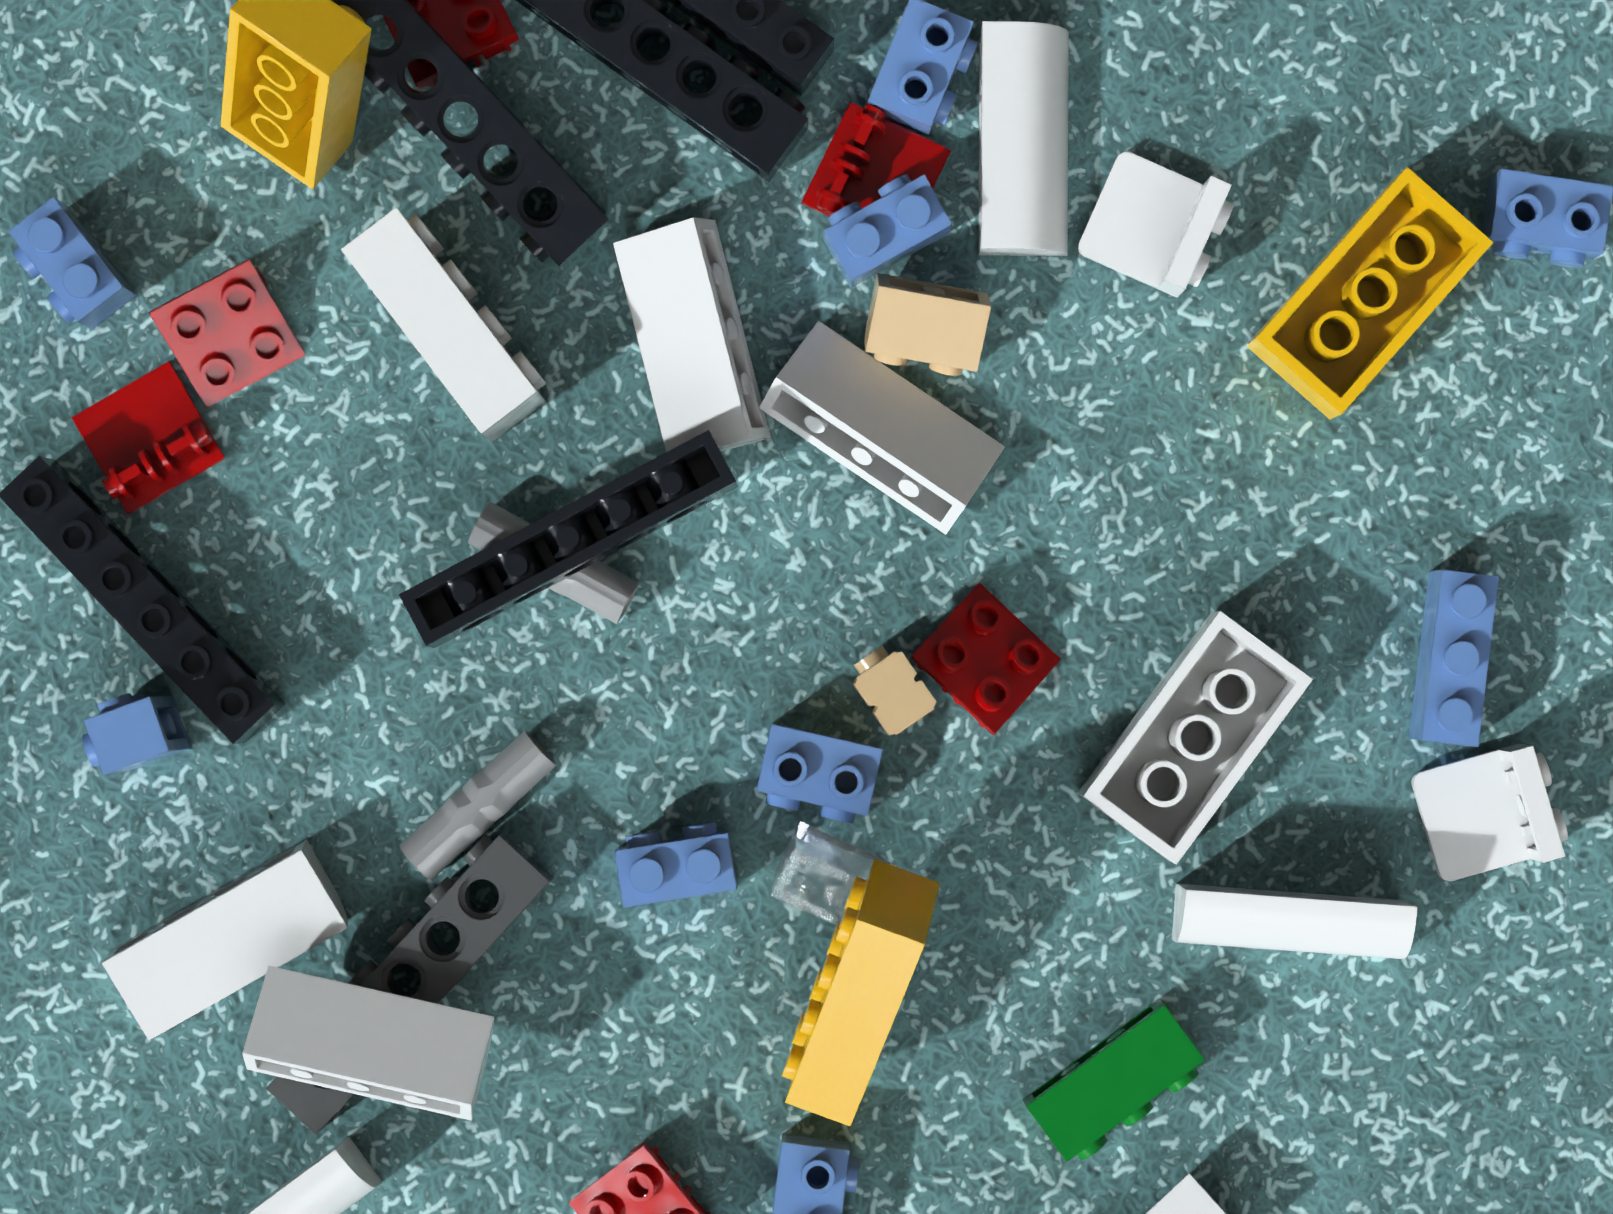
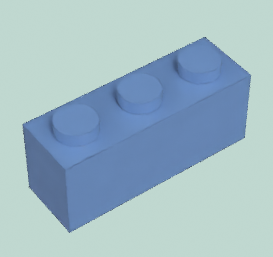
M1443 569L1429 571L1409 739L1479 747L1499 576Z

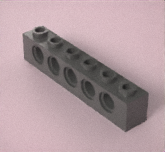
M505 832L500 834L494 841L487 835H484L463 858L470 866L456 882L447 876L424 900L431 907V910L417 925L408 918L387 940L386 944L393 951L384 961L377 966L372 960H369L348 984L438 1004L554 878ZM485 879L496 886L499 900L495 908L484 910L474 905L470 898V888L475 880ZM446 921L458 929L460 943L456 950L443 951L434 944L432 929L437 922ZM398 964H410L419 971L421 986L417 992L407 993L396 986L393 974ZM278 1076L266 1087L276 1099L315 1135L355 1095Z

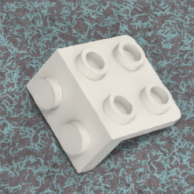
M1123 152L1118 155L1079 241L1078 250L1082 256L1178 298L1188 284L1198 287L1207 269L1211 256L1202 251L1210 233L1213 232L1221 235L1230 217L1234 204L1225 199L1232 185L1213 176H1210L1203 185L1131 152Z
M1510 745L1423 770L1413 776L1411 783L1437 874L1443 880L1455 881L1528 859L1544 863L1565 857L1561 842L1568 839L1566 824L1560 810L1557 807L1551 808L1545 788L1552 784L1551 773L1542 753L1536 754L1533 745Z

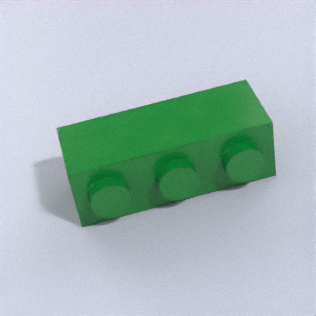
M1157 999L1022 1100L1066 1162L1076 1155L1080 1160H1085L1107 1143L1108 1140L1105 1134L1119 1123L1123 1122L1128 1127L1145 1117L1154 1107L1150 1101L1161 1092L1169 1088L1172 1093H1175L1191 1083L1199 1075L1195 1067L1205 1061V1059L1166 1006Z

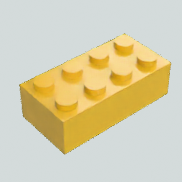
M238 0L230 8L221 127L299 181L314 189L346 152L353 141L372 28L365 24L362 17L348 6H339L331 0Z
M1406 167L1391 180L1248 342L1246 347L1331 420L1344 413L1494 242L1412 170Z
M874 859L866 880L855 877L844 907L845 912L841 923L838 922L826 953L828 956L823 968L820 967L809 996L810 1002L806 1012H803L791 1043L793 1045L782 1073V1077L791 1080L785 1103L851 1126L925 946L940 885L939 882Z

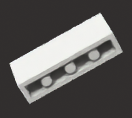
M982 21L979 36L978 255L1068 256L1069 32L1063 27L1039 22Z
M693 217L613 243L666 452L707 430L710 431L720 451L771 438L765 412L759 409L762 401L716 220Z
M819 320L776 376L759 406V409L944 534H947L1005 448V446L881 362L875 360L872 356Z
M305 840L114 948L103 960L102 965L147 1039L151 1040L266 975L268 965L280 967L347 929L348 920L336 890L309 842Z
M1176 883L1172 940L1176 943L1405 959L1413 942L1417 906L1394 899Z
M268 965L242 1053L247 1070L472 1121L488 1058L494 1017Z
M348 1136L244 1214H341L378 1187L382 1181Z

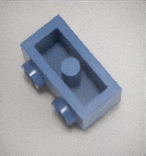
M909 0L867 104L885 112V118L928 136L934 122L945 126L957 97L956 93L948 90L956 70L967 73L979 43L969 38L974 21L922 0Z
M1501 168L1489 177L1481 232L1494 242L1492 245L1495 246L1494 254L1497 256L1526 259L1528 258L1529 251L1551 254L1549 262L1554 265L1573 268L1584 267L1585 260H1592L1604 254L1613 186Z
M908 174L902 175L878 190L881 199L863 209L858 202L851 203L828 217L832 226L824 230L823 240L850 288L949 234L952 223L925 175L911 181Z
M52 197L8 231L19 245L18 248L12 251L15 258L34 279L40 274L53 290L47 296L49 302L67 323L75 319L77 322L93 329L137 295L71 208L55 197Z
M131 693L97 704L100 715L84 720L88 733L82 735L84 750L92 766H100L103 775L131 771L192 749L173 696H150L145 698L144 693L131 696Z
M772 723L756 791L767 793L765 804L798 811L800 801L823 806L821 811L822 817L854 823L856 814L868 816L883 749Z
M708 822L682 827L683 837L661 840L659 831L626 836L627 846L618 847L614 851L623 908L737 890L738 881L730 830L717 831L716 822Z
M782 1134L772 1214H842L845 1192H856L859 1171V1158L849 1157V1142Z

